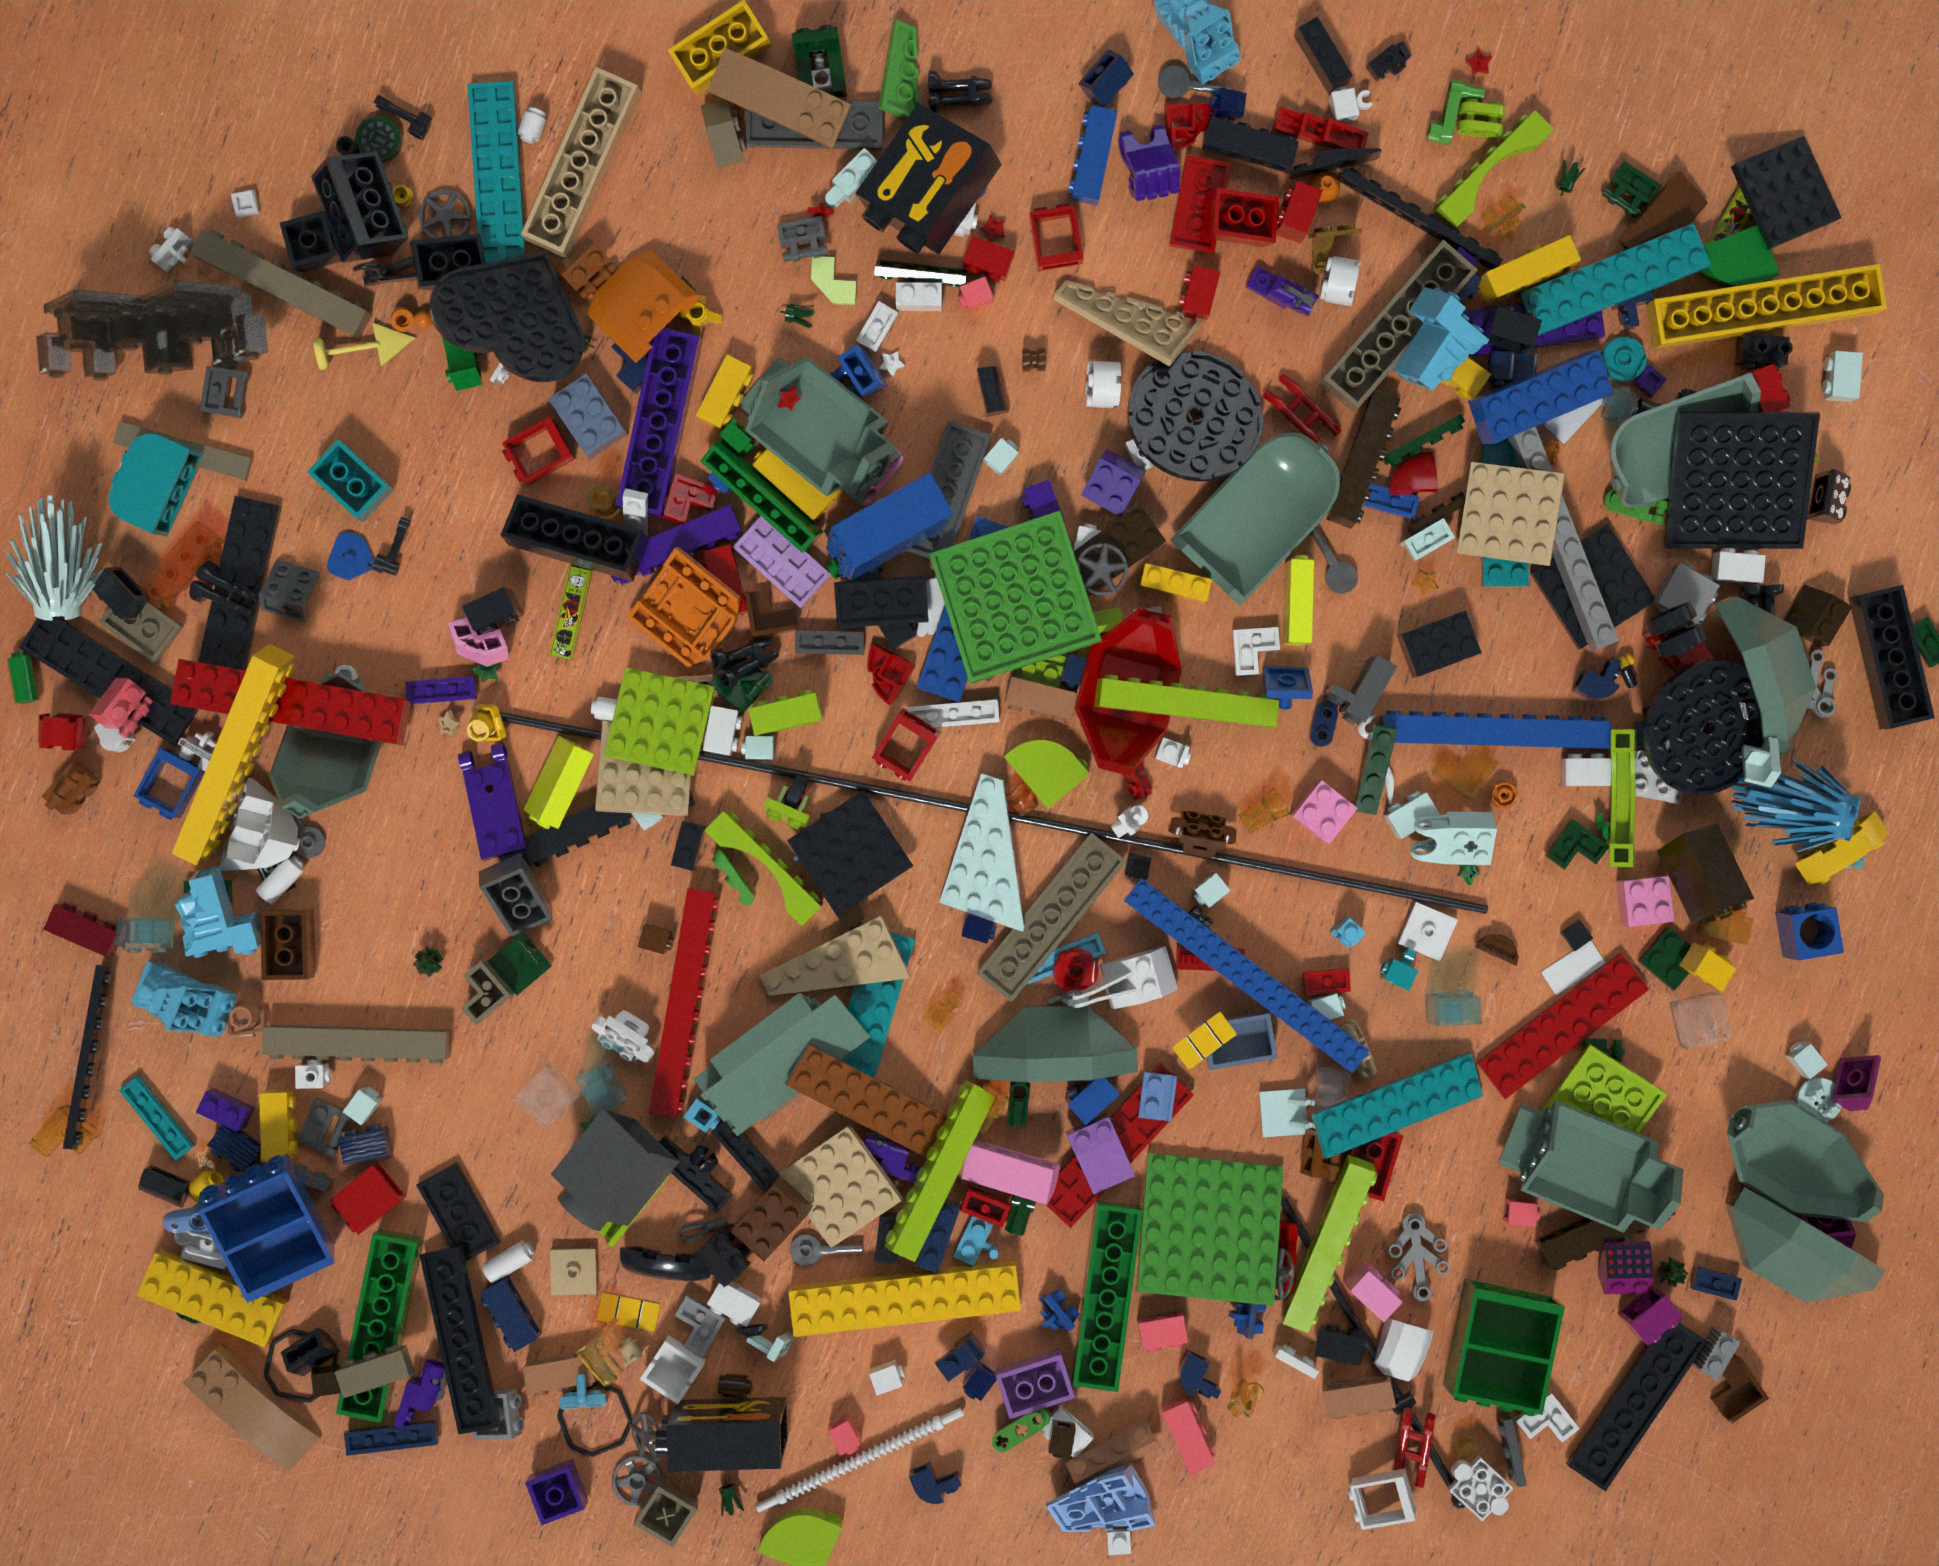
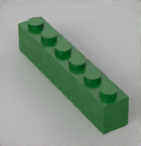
M723 440L713 444L700 460L702 464L800 552L803 553L810 549L824 531Z

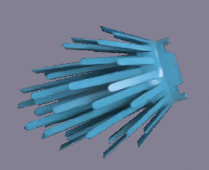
M1793 759L1796 767L1806 773L1799 772L1800 777L1804 778V782L1781 773L1772 787L1745 782L1744 777L1739 778L1737 783L1748 785V788L1732 786V790L1738 791L1733 793V796L1743 801H1730V803L1736 804L1732 809L1745 811V814L1755 815L1745 816V820L1760 821L1758 824L1747 823L1745 826L1785 829V833H1790L1788 838L1774 839L1771 842L1772 844L1775 843L1774 846L1809 841L1798 849L1797 852L1839 839L1850 841L1854 832L1852 828L1858 817L1861 796L1851 794L1823 765H1821V769L1817 768L1819 773L1817 774L1807 765L1804 766L1796 759Z

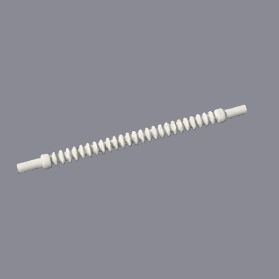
M960 1407L941 1417L937 1415L932 1418V1421L927 1420L926 1424L921 1423L920 1427L916 1425L914 1430L909 1428V1432L903 1431V1435L897 1434V1438L892 1436L891 1441L886 1439V1443L880 1442V1446L874 1445V1448H868L867 1452L863 1450L861 1455L857 1453L856 1457L851 1456L850 1460L845 1459L844 1463L839 1461L838 1466L833 1464V1468L827 1467V1471L821 1470V1474L816 1472L815 1476L810 1475L808 1480L804 1478L803 1482L798 1481L797 1485L792 1484L791 1488L787 1486L786 1490L780 1489L776 1491V1495L755 1504L756 1509L760 1513L779 1503L783 1505L788 1502V1499L793 1500V1496L799 1497V1493L805 1494L806 1490L810 1492L812 1487L816 1489L817 1485L822 1486L823 1482L828 1483L829 1479L833 1481L835 1476L840 1478V1474L846 1475V1471L852 1472V1468L858 1469V1465L863 1467L865 1462L869 1464V1460L875 1461V1458H881L882 1454L886 1456L887 1452L890 1451L892 1453L894 1448L899 1450V1446L905 1447V1443L911 1444V1440L916 1442L917 1437L922 1439V1435L928 1436V1432L934 1433L935 1429L938 1431L943 1429L944 1425L964 1416V1412Z

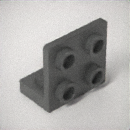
M276 560L259 593L261 610L305 623L309 616L307 601L320 577L319 572Z

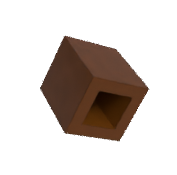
M645 924L643 925L637 947L664 955L667 953V950L671 951L675 939V937H671L673 931Z

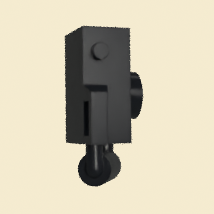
M1401 41L1395 46L1392 44L1367 64L1366 69L1376 82L1380 79L1383 80L1388 72L1396 76L1406 68L1404 62L1412 54L1405 41ZM1401 64L1402 67L1396 71L1395 67Z

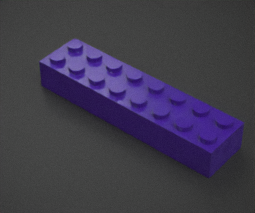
M663 328L651 340L652 348L648 354L616 506L620 509H623L625 489L648 493V515L662 518L676 467L700 355L702 339L699 335Z

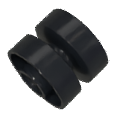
M1691 601L1670 608L1644 622L1651 636L1665 634V637L1655 643L1661 658L1685 653L1708 638L1701 623L1687 626V623L1697 616Z

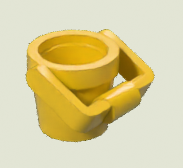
M479 704L475 706V711L470 715L467 726V734L472 740L500 741L506 737L504 724L499 709L495 704Z

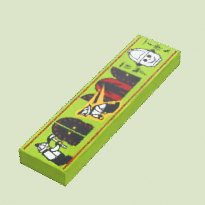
M1738 187L1706 245L1741 232L1751 211L1740 187Z
M569 566L549 655L573 660L593 571Z

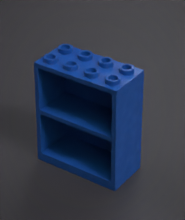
M929 472L832 526L826 548L832 558H837L839 562L837 567L842 577H848L849 581H852L945 529L953 515V511Z
M288 1153L282 1156H273L267 1163L260 1166L258 1164L253 1165L246 1172L238 1176L237 1174L231 1175L224 1182L217 1185H208L200 1192L198 1213L247 1303L335 1263L334 1242Z

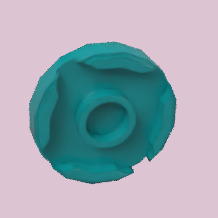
M1624 336L1615 338L1606 344L1602 349L1601 356L1608 378L1622 383L1629 382L1640 376L1647 363L1645 349L1640 342L1634 338Z

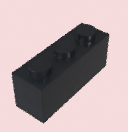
M1318 16L1300 26L1294 37L1327 93L1330 95L1334 92V89L1348 84L1353 75Z

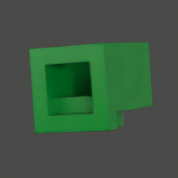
M734 418L719 436L740 456L744 453L747 455L756 445L750 439L751 435L745 431L743 426L740 429L738 428L740 424Z

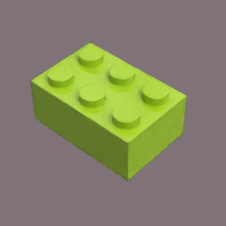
M812 690L798 692V697L795 698L784 695L776 697L774 703L768 704L766 700L752 703L753 708H749L748 711L754 736H762L824 721L818 694L812 693Z

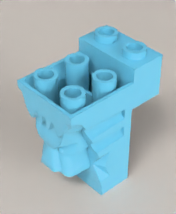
M1157 0L1154 2L1156 17L1184 50L1188 67L1202 85L1209 80L1215 79L1220 73L1234 67L1241 61L1239 46L1233 38L1228 9L1219 8L1217 4L1213 5L1212 0Z
M1424 287L1409 311L1421 320L1423 324L1393 368L1407 382L1434 391L1441 380H1451L1455 369L1467 359L1469 354L1473 355L1484 344L1489 342V339L1483 335L1484 331L1474 324L1471 325L1468 322L1469 318L1463 314L1466 307L1459 302L1460 297L1450 291L1446 294L1436 287L1434 290Z
M220 866L196 871L189 879L190 891L183 894L175 903V907L182 918L181 925L185 932L182 937L186 957L193 955L194 958L207 955V951L216 949L217 952H222L230 949L231 946H233L235 954L242 952L243 955H248L256 952V949L261 944V925L258 913L253 912L234 917Z
M147 961L131 1004L138 1008H144L149 1013H152L155 1018H160V1022H164L165 1029L169 1031L199 1032L205 1036L221 1037L226 1028L229 1014L234 1008L237 994L218 984L202 983L163 962Z

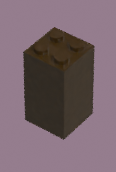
M1718 824L1683 833L1657 850L1692 925L1702 922L1703 926L1715 922L1718 917L1720 920L1727 919L1733 916L1732 911L1738 912L1747 908L1746 903L1754 899Z

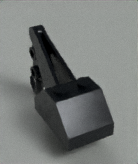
M480 233L411 240L412 256L386 266H382L381 262L361 263L356 265L353 270H364L362 273L364 286L416 280L418 289L434 290L440 278L445 274L459 268L486 262ZM412 267L415 270V273L384 277V275Z

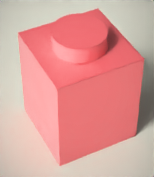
M985 276L960 286L961 294L957 295L962 308L966 306L968 312L994 301Z
M1505 1197L1503 1220L1507 1224L1536 1227V1221H1539L1540 1208L1533 1200Z
M849 1415L829 1425L828 1433L840 1455L845 1453L850 1455L859 1449L862 1438Z

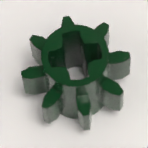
M426 947L423 951L419 950L416 953L415 958L417 960L413 963V966H416L419 974H427L430 977L434 972L438 973L442 969L439 964L444 959L441 958L438 950Z
M1669 1258V1263L1661 1262L1662 1265L1657 1271L1662 1277L1661 1283L1668 1284L1674 1288L1677 1287V1283L1685 1284L1684 1280L1686 1275L1689 1274L1684 1269L1685 1263L1677 1262V1259Z

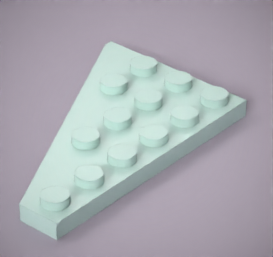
M981 773L939 903L1023 932L1025 925L1004 780Z

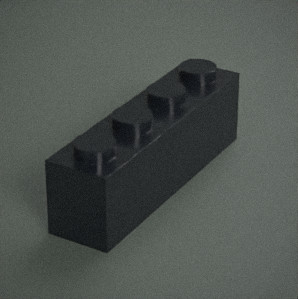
M1222 116L1211 117L1202 145L1203 150L1289 174L1299 141L1294 140V137L1290 135H1274L1272 131L1264 128L1259 130L1250 128L1249 124L1238 122L1237 124L1228 122L1229 119Z

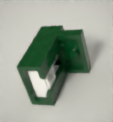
M823 25L815 30L801 28L792 33L798 79L834 97H847L837 26ZM822 56H828L829 68L827 69L824 66L825 60ZM810 58H815L813 59L815 61V70L813 71L811 70ZM819 77H826L828 81L825 84L820 85L816 83Z

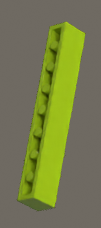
M1105 675L1104 678L1097 679L1094 704L1096 707L1269 728L1277 726L1279 700L1266 698V694L1250 697L1251 692L1237 691V695L1228 694V689L1215 688V692H1209L1207 687L1193 686V689H1185V684L1171 683V687L1162 686V681L1149 680V684L1140 683L1141 679L1127 677V681L1118 680L1119 676Z
M967 1080L959 1087L957 1098L947 1112V1119L944 1125L939 1128L934 1145L927 1152V1160L924 1166L919 1169L913 1188L907 1193L904 1207L898 1212L896 1223L886 1236L884 1246L887 1249L913 1262L916 1261L996 1097L995 1094Z
M1347 1154L1337 1182L1297 1274L1293 1293L1289 1294L1282 1310L1281 1317L1284 1325L1309 1333L1311 1326H1315L1318 1319L1317 1311L1319 1306H1323L1326 1301L1327 1294L1325 1292L1327 1287H1331L1334 1282L1336 1266L1339 1267L1342 1263L1343 1249L1350 1244L1352 1238L1351 1230L1353 1226L1356 1227L1359 1223V1211L1362 1206L1367 1204L1369 1193L1367 1192L1370 1186H1374L1377 1173L1373 1163Z

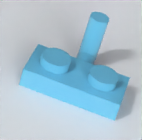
M971 1216L953 1257L974 1266L981 1250L989 1252L992 1259H996L998 1257V1247L986 1241L993 1224Z
M585 1374L576 1375L577 1392L565 1393V1397H559V1407L561 1410L607 1406L606 1394H601L600 1390L588 1391V1395H586Z

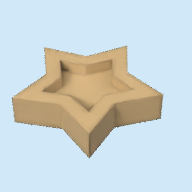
M447 711L444 718H437L441 725L440 734L448 733L451 737H456V727L460 721L454 719L452 711Z

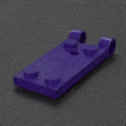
M503 742L491 745V753L495 761L494 765L476 769L471 751L458 754V761L463 771L482 861L528 850L508 753ZM488 785H493L494 787L491 793L486 792Z

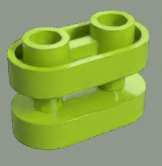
M1466 99L1465 102L1460 104L1459 115L1466 118L1458 122L1457 133L1492 139L1502 137L1504 126L1497 123V121L1505 118L1506 108L1497 101L1479 103L1477 99ZM1475 119H1484V120H1488V122H1485V121H1477V120H1475Z

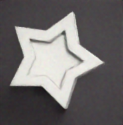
M898 351L892 355L882 353L884 362L879 370L888 371L894 377L898 369L905 367L899 360Z

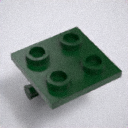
M744 657L725 666L721 670L735 667L748 661V659ZM758 668L737 678L736 686L731 689L724 687L718 674L708 685L714 686L721 696L744 714L772 683L773 676L769 672L765 671L764 673Z
M521 932L488 960V963L517 996L552 967L524 932Z

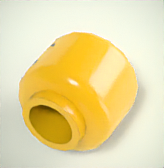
M209 1170L200 1173L189 1184L192 1200L199 1203L200 1192L208 1185H217L224 1182L223 1177L219 1173Z

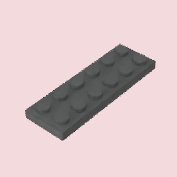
M845 101L851 104L852 107L834 149L865 148L866 150H883V110L878 109L879 102ZM746 110V147L830 149Z
M948 421L931 470V475L953 511V515L945 529L907 549V552L931 560L929 553L954 546L991 435Z

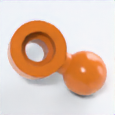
M398 307L390 315L392 326L400 332L409 331L414 324L421 328H428L433 324L428 310H420L417 314L413 315L409 309ZM400 315L406 316V319L402 322L398 321Z

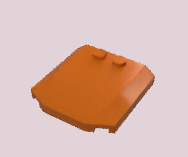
M650 249L629 258L595 292L586 314L637 363L652 348L649 342L680 311L686 314L701 297Z
M676 547L663 564V569L647 592L637 601L626 618L684 665L690 667L710 658V651L719 647L737 622L741 597L680 547Z

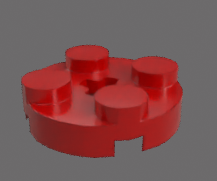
M1072 948L1058 953L1057 959L1053 964L1052 973L1055 982L1062 987V990L1066 992L1074 989L1083 991L1096 982L1099 968L1090 951ZM1078 966L1081 971H1078L1077 975H1073L1070 970Z

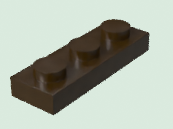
M1462 491L1451 497L1452 503L1447 506L1441 503L1431 509L1433 514L1425 518L1424 514L1412 520L1413 525L1408 528L1411 535L1419 533L1465 505L1466 494L1464 495Z

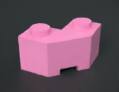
M467 617L448 623L449 635L458 655L486 667L508 660V648L500 629L478 636L473 631Z

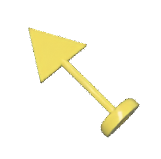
M373 323L376 342L326 350L324 341L321 338H314L313 345L320 370L328 369L329 355L376 347L382 367L416 338Z

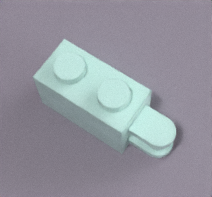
M865 148L832 180L833 188L825 196L828 207L837 208L845 199L850 203L856 197V191L877 162Z

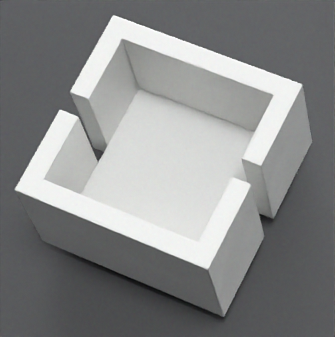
M668 1335L643 1372L640 1380L676 1404H679L691 1383H693L703 1368L706 1359L684 1348V1344Z

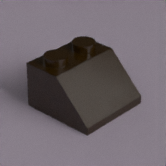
M1804 585L1783 620L1796 626L1801 637L1818 647H1824L1831 644L1853 606L1833 594Z

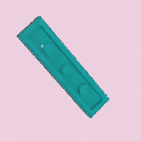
M139 1075L119 1089L120 1093L175 1161L179 1160L196 1146Z

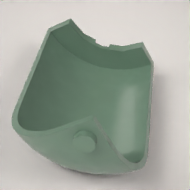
M1752 373L1634 415L1618 428L1610 449L1612 487L1617 492L1623 506L1631 508L1641 507L1669 498L1678 412H1760L1759 400L1761 390Z
M1284 433L1268 439L1258 446L1250 458L1228 477L1170 541L1241 606L1331 510L1339 492L1340 475L1336 463L1327 454L1329 449L1321 441L1315 443L1309 437L1300 433Z

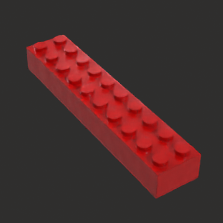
M178 659L170 704L229 714L246 671ZM286 678L284 682L287 685L286 690L281 697H278L276 702L278 709L268 721L404 745L412 700Z

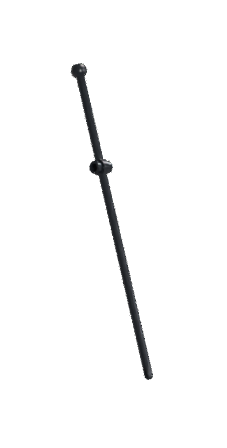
M1282 1196L1281 1206L1290 1222L1298 1224L1299 1237L1308 1250L1312 1240L1288 1199ZM1334 1279L1332 1286H1329L1330 1290L1352 1327L1361 1330V1334L1367 1335ZM1367 1335L1365 1349L1374 1362L1377 1350ZM1391 1377L1396 1401V1408H1392V1410L1398 1416L1403 1413L1404 1408L1409 1407L1412 1409V1406L1416 1404V1400L1409 1391L1402 1394L1395 1380ZM1413 1412L1411 1427L1415 1431L1424 1433V1429ZM1431 1443L1429 1457L1448 1488L1454 1480ZM1452 1494V1505L1458 1509L1464 1508L1465 1505Z

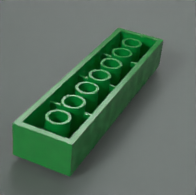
M1096 1200L1072 1371L1073 1386L1118 1392L1143 1213L1140 1205Z
M378 1229L372 1234L347 1360L354 1358L355 1361L363 1359L362 1356L367 1353L376 1351L379 1354L385 1352L384 1349L395 1344H398L399 1347L402 1346L424 1237ZM394 1382L343 1398L340 1390L336 1414L381 1423L388 1415Z

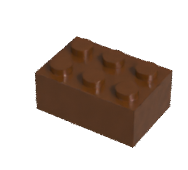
M314 909L260 911L261 980H301L314 978Z
M779 1175L740 1217L730 1232L764 1262L807 1217L813 1205Z

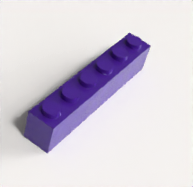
M731 505L725 506L648 538L649 543L636 576L641 574L642 577L653 574L655 572L654 569L663 566L676 547H680L688 555L694 557L697 555L696 551L705 548V551L718 547L717 543L726 539V542H731L738 539V534L742 533V529ZM611 576L616 584L621 583V586L631 583V581Z

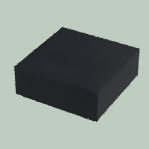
M1129 853L1124 875L1136 878L1142 877L1147 880L1151 857Z
M1581 920L1575 921L1560 932L1573 951L1578 950L1593 939Z

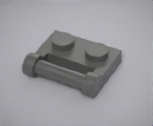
M207 366L200 411L243 419L242 404L244 391L250 374L243 371ZM231 378H236L232 409L226 407Z
M316 1098L297 1141L335 1157L338 1152V1138L342 1136L348 1121H351V1118L343 1113V1108ZM337 1115L339 1120L329 1144L324 1143L323 1141L333 1117Z

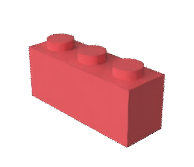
M1183 1396L1161 1406L1163 1415L1189 1474L1192 1475L1214 1465L1213 1456H1216L1211 1442L1207 1444L1203 1437L1207 1433L1202 1421L1199 1423L1196 1421L1194 1415L1198 1414L1193 1401L1188 1402L1186 1396Z

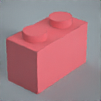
M1181 1310L1137 1318L1143 1350L1157 1352L1161 1350V1347L1179 1348L1183 1346V1343H1188L1184 1315Z

